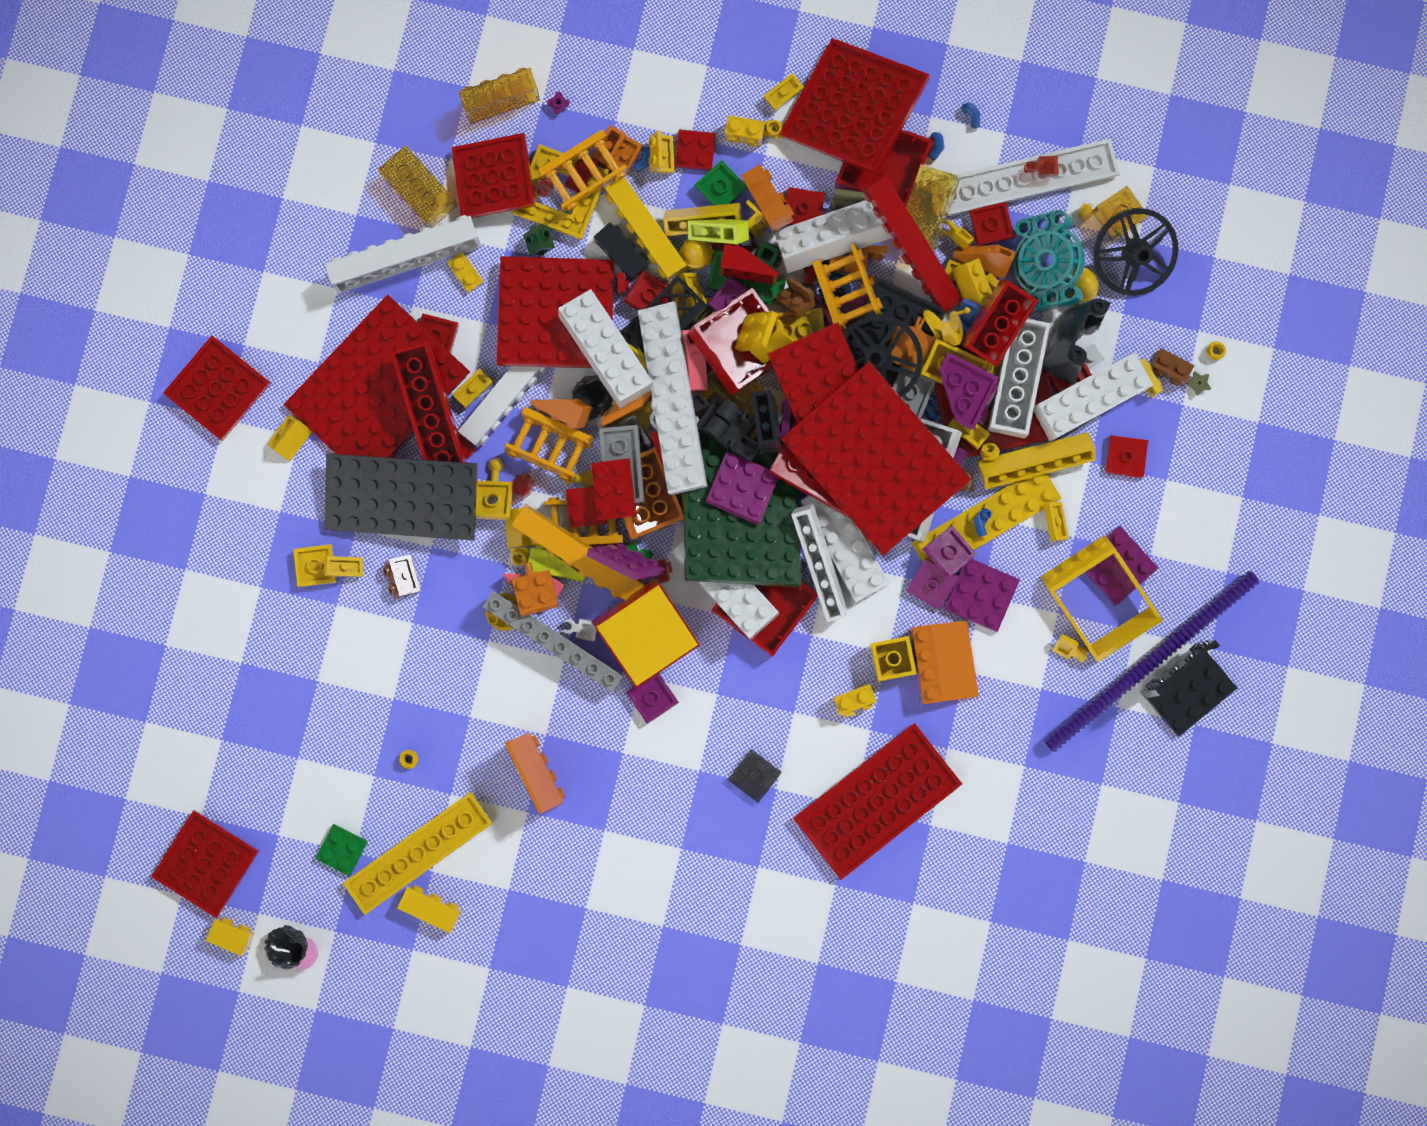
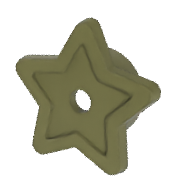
M1194 371L1193 379L1186 384L1195 391L1197 396L1202 390H1211L1207 382L1209 374L1200 375Z

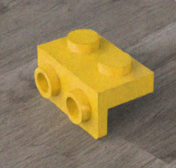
M657 130L650 135L648 140L651 172L671 175L674 173L673 136L662 135V132Z

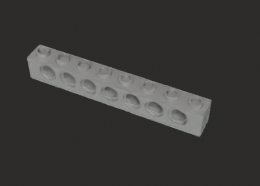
M493 591L483 605L484 609L611 692L614 691L623 676L531 615L521 617L519 607Z

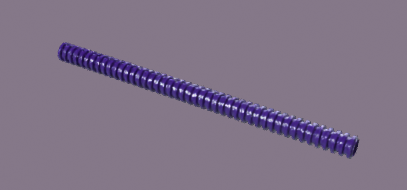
M1247 571L1246 575L1243 574L1242 578H1238L1237 582L1232 583L1233 586H1228V590L1225 589L1223 594L1220 593L1219 597H1215L1214 601H1210V605H1206L1205 609L1202 608L1201 612H1197L1196 616H1192V620H1187V624L1184 623L1182 628L1179 627L1178 631H1174L1173 635L1168 636L1169 639H1164V643L1161 642L1159 647L1156 646L1155 650H1151L1150 654H1146V658H1141V662L1138 661L1136 666L1133 665L1132 669H1128L1127 673H1123V677H1118V681L1115 680L1113 685L1110 684L1109 688H1105V692H1100V696H1095V700L1092 699L1090 704L1087 703L1086 707L1081 708L1082 711H1077V715H1072V719L1069 718L1067 723L1064 722L1062 727L1059 726V730H1054V734H1049V738L1044 739L1046 745L1052 751L1057 752V748H1061L1062 744L1065 745L1066 741H1070L1072 736L1075 737L1076 732L1079 733L1080 729H1084L1085 725L1090 724V721L1093 722L1095 717L1098 718L1099 713L1102 714L1104 709L1107 710L1108 706H1112L1113 702L1116 703L1118 698L1121 699L1122 694L1125 695L1127 690L1130 691L1131 687L1136 686V683L1139 684L1140 679L1144 680L1145 675L1148 676L1150 671L1153 672L1154 668H1158L1159 664H1163V660L1167 661L1168 656L1171 657L1172 653H1176L1177 649H1181L1182 645H1186V641H1191V637L1194 638L1195 634H1199L1200 630L1205 629V626L1208 627L1209 622H1214V618L1217 619L1218 615H1222L1223 611L1226 612L1228 610V607L1231 608L1232 603L1235 604L1236 600H1240L1241 596L1246 595V592L1249 593L1250 589H1254L1255 585L1260 583L1258 577L1252 571Z

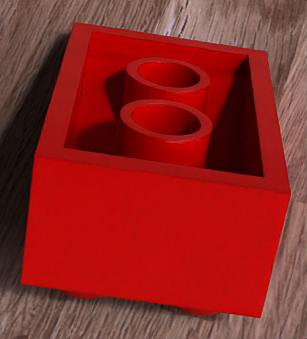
M724 244L720 276H731L736 279L776 285L778 272L745 248L740 247L739 244Z

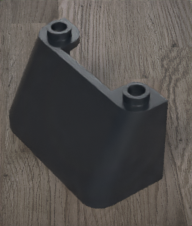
M1095 298L1070 307L1064 312L1043 359L1042 370L1045 373L1074 385L1087 357L1086 351L1082 347L1075 345L1081 332L1086 334L1091 328L1099 330L1111 304L1110 302Z

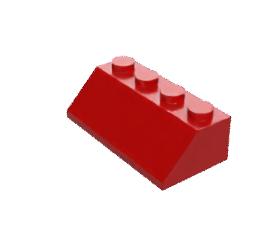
M1000 279L960 345L997 367L1038 303V300L1008 280Z

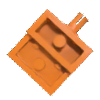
M609 125L605 132L607 140H605L604 145L619 168L624 164L626 165L627 172H625L626 175L624 176L626 177L641 152L643 145L626 136V133ZM595 149L591 158L597 160L600 166L613 172L600 151Z
M918 316L914 327H909L919 339L924 363L934 337L925 334L921 330L925 319ZM898 326V328L896 329V331L893 333V335L891 336V338H890L891 341H890V343H889V345H888V348H890V346H891V344L893 343L894 339L896 338V336L898 335L899 331L901 330V328H900L899 326ZM903 331L891 354L917 364L914 343L910 336ZM894 361V363L912 371L916 369V367Z
M528 562L529 567L527 563L524 564L526 575L512 579L521 617L559 607L550 570L534 572L531 562Z

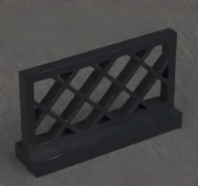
M676 276L644 308L658 306L662 298H670V303L673 302V297H683V307H677V311H682V318L679 320L681 332L682 330H690L711 310L679 276ZM678 282L683 286V294H673V287ZM686 297H694L698 301L693 307H686ZM637 315L624 330L644 350L643 339L642 342L638 339L642 338V335H634L631 331L636 324H640L639 315Z

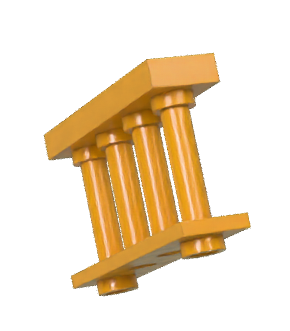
M603 129L538 169L541 178L545 179L547 177V179H550L563 198L564 203L561 204L563 211L574 209L582 199L614 179L618 181L626 175V165L624 164L619 168L604 145L607 138ZM594 147L600 151L613 171L604 178L588 155L589 150ZM578 157L584 161L597 181L588 188L572 165L573 160ZM562 167L568 171L581 191L572 198L556 175L557 171Z
M854 244L850 245L853 254L829 265H823L819 259L812 262L833 324L839 322L843 333L846 330L845 324H847V321L872 310L877 315H882L880 309L883 308L879 297H875L862 261L865 259L863 251L861 249L858 250ZM855 261L857 262L858 271L838 280L829 281L828 275H830V272ZM862 277L865 287L842 297H835L834 291H836V288ZM868 294L871 303L846 314L840 312L839 308L843 304Z
M524 406L521 412L524 424L514 444H505V452L514 459H523L552 472L565 482L572 481L575 483L576 474L572 471L583 449L591 450L594 444V437L579 430L570 429L565 424ZM536 425L541 427L542 431L531 453L520 449L530 427ZM552 432L558 435L559 439L548 461L538 457V454L548 434ZM570 440L575 443L576 448L564 469L555 465V462L565 442Z
M550 497L548 501H544V506L551 508V520L559 525L558 507L567 506V500H560L559 497ZM616 519L609 520V533H607V536H600L597 525L590 526L588 537H581L578 527H571V533L588 545L624 544L623 535H619V532H617Z

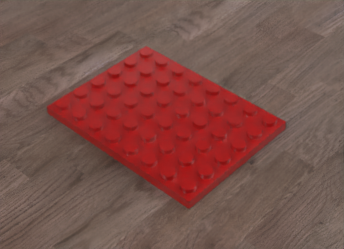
M387 294L283 405L336 454L391 457L414 433V429L390 352L430 341L447 397L468 376L470 371Z
M870 362L863 366L781 438L882 556L972 480Z

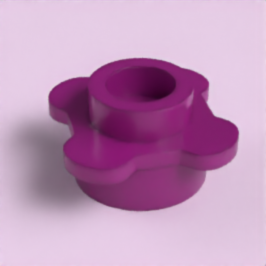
M556 92L552 99L547 100V105L552 107L555 114H560L566 107H569L570 102L563 97L561 92Z

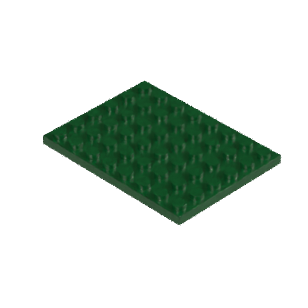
M699 435L707 487L683 492L685 581L800 587V539L791 515L794 509L799 508L798 489L778 478L759 525L706 503L705 501L726 451L731 452L730 446L727 449L709 437ZM761 451L757 458H753L751 462L770 469L779 451L765 455Z

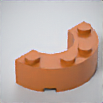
M761 164L741 175L773 232L793 221L791 216L794 213L789 204L784 205L787 201L781 192L777 193L770 180L773 177L768 168L764 170Z

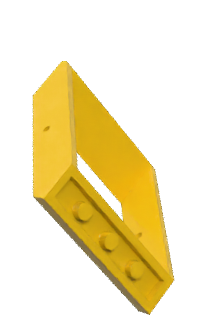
M1105 535L1040 576L1097 663L1163 621L1140 584ZM1113 554L1148 608L1090 645L1055 591Z

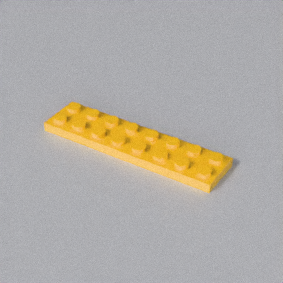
M1048 474L1016 481L928 532L925 542L915 540L911 542V545L922 562L925 557L931 560L923 549L950 526H953L970 547L975 550L1044 510V504L1057 502L1062 497ZM989 509L992 516L985 524L987 535L978 537L974 526V518L980 510Z
M469 792L343 882V885L363 914L366 915L491 826L493 822L473 793Z

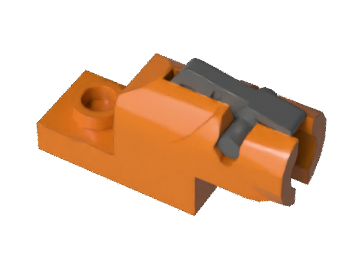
M869 245L860 248L865 256V259L862 261L866 271L868 268V257H871L872 260H882L887 255V246ZM853 251L829 259V264L852 255ZM855 261L831 272V274L847 276L858 271L859 268Z

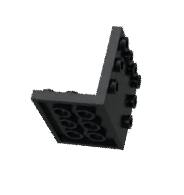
M1206 640L1194 644L1186 655L1157 679L1149 681L1145 685L1146 688L1140 692L1177 737H1180L1238 689L1207 652L1220 646L1216 640Z

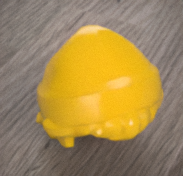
M687 239L680 249V256L686 263L689 271L700 270L710 265L713 261L712 255L715 253L712 244L707 241Z
M1083 268L1078 282L1074 285L1083 292V298L1077 304L1094 299L1098 292L1096 276L1089 269ZM1074 290L1069 293V298L1074 296Z

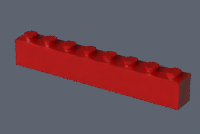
M878 173L861 186L864 191L862 193L863 197L867 202H871L874 207L872 209L873 213L884 223L882 224L883 229L892 236L893 245L902 252L903 255L901 257L903 261L912 268L911 273L922 284V291L925 295H929L932 300L931 303L945 309L944 313H946L963 299L885 174Z

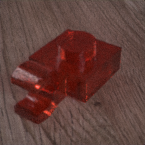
M1039 156L1037 158L1038 162H1026V165H1024V173L1038 171L1039 177L1059 175L1058 156Z

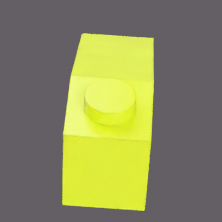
M733 219L689 220L688 240L739 244L749 240L748 221Z
M536 546V549L531 548L528 562L532 563L534 572L549 569L552 577L585 583V578L565 565L557 556L554 557L547 553L545 547Z

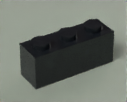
M609 222L593 236L594 242L611 260H614L616 266L633 282L640 276L643 270L646 271L649 268L647 262L649 259L643 252L639 253L635 249L636 245L630 238L626 239L622 235L623 231L617 224L614 226Z
M770 389L751 393L760 449L764 455L783 451L774 395Z

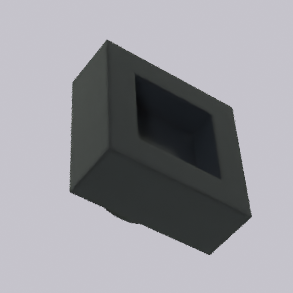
M750 231L749 240L739 243L740 247L745 248L750 253L760 247Z
M697 391L692 394L695 416L708 410L710 403L700 392Z

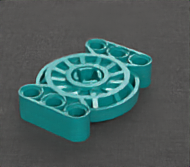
M1062 210L1024 218L1015 225V232L1023 237L1015 250L1013 270L1019 284L1029 292V295L1035 299L1038 298V304L1033 309L1035 312H1044L1074 305L1083 298L1082 290L1074 285L1078 282L1083 272L1085 253L1078 237L1069 231L1073 224V218ZM1064 216V222L1059 224L1060 218ZM1046 221V226L1041 229L1042 223ZM1029 226L1028 231L1024 233V228ZM1049 254H1051L1053 258L1052 263L1047 267L1043 266L1042 263H1045ZM1074 290V296L1069 298V293ZM1056 294V300L1051 302L1052 296Z

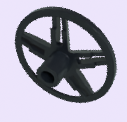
M1130 208L1115 214L1101 227L1094 242L1093 264L1098 277L1108 288L1123 295L1136 296L1155 290L1168 279L1176 265L1179 250L1176 232L1164 216L1150 209ZM1130 215H1149L1159 220L1162 225L1141 239ZM1124 217H1126L1129 228L1133 235V238L1129 239L1127 228L1125 226V222L1123 219ZM1120 220L1126 246L1100 250L1106 232L1113 224ZM1164 226L1166 227L1150 243H1148V239H1150L1152 236L1158 233V231L1161 230ZM1169 232L1172 240V257L1169 266H1166L1163 261L1153 255L1152 249ZM1121 251V256H1100V253ZM1153 260L1166 270L1165 273L1149 265V263ZM1100 261H1126L1120 287L1113 284L1106 277ZM1141 265L1161 275L1160 279L1148 287L1130 290ZM1131 266V267H1132V270H1131V273H1130V275H1129V278H1128L1126 287H1125V289H1124L1123 287H1124L1125 279L1127 278L1128 271H1129V267Z
M873 315L856 321L843 333L845 339L851 334L865 355L863 358L855 361L856 365L864 363L865 366L870 362L885 380L887 370L912 374L913 377L910 382L897 394L902 398L911 391L922 371L923 352L918 337L908 325L894 317ZM873 321H886L895 324L879 345H876L859 326ZM899 326L901 330L890 348L886 347L885 344ZM855 329H857L871 345L868 349H866V347L860 341L858 336L855 334ZM903 331L910 336L914 343L917 364L891 354ZM894 361L916 367L915 371L892 367Z

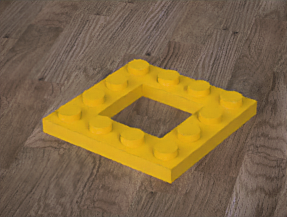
M539 144L530 165L536 206L514 210L512 215L544 227L548 226L549 229L583 240L603 187L577 203L578 206L573 209L571 215L538 203L547 177L545 179L541 178L538 169L563 154ZM578 158L575 159V160H573V164H572V165H573L574 167H575V165L577 164V162H578V160H579ZM598 166L597 169L603 178L609 174L608 169ZM563 167L557 171L568 177L570 175ZM593 176L586 186L587 188L597 182Z

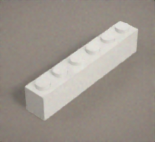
M511 366L458 432L475 447L484 446L489 439L488 435L491 431L495 432L499 428L501 419L504 416L507 417L512 412V406L515 402H520L525 396L524 391L528 387L531 388L536 383L538 374L540 372L544 373L548 367Z
M810 504L796 508L791 515L826 621L828 623L846 618L848 608L814 505Z

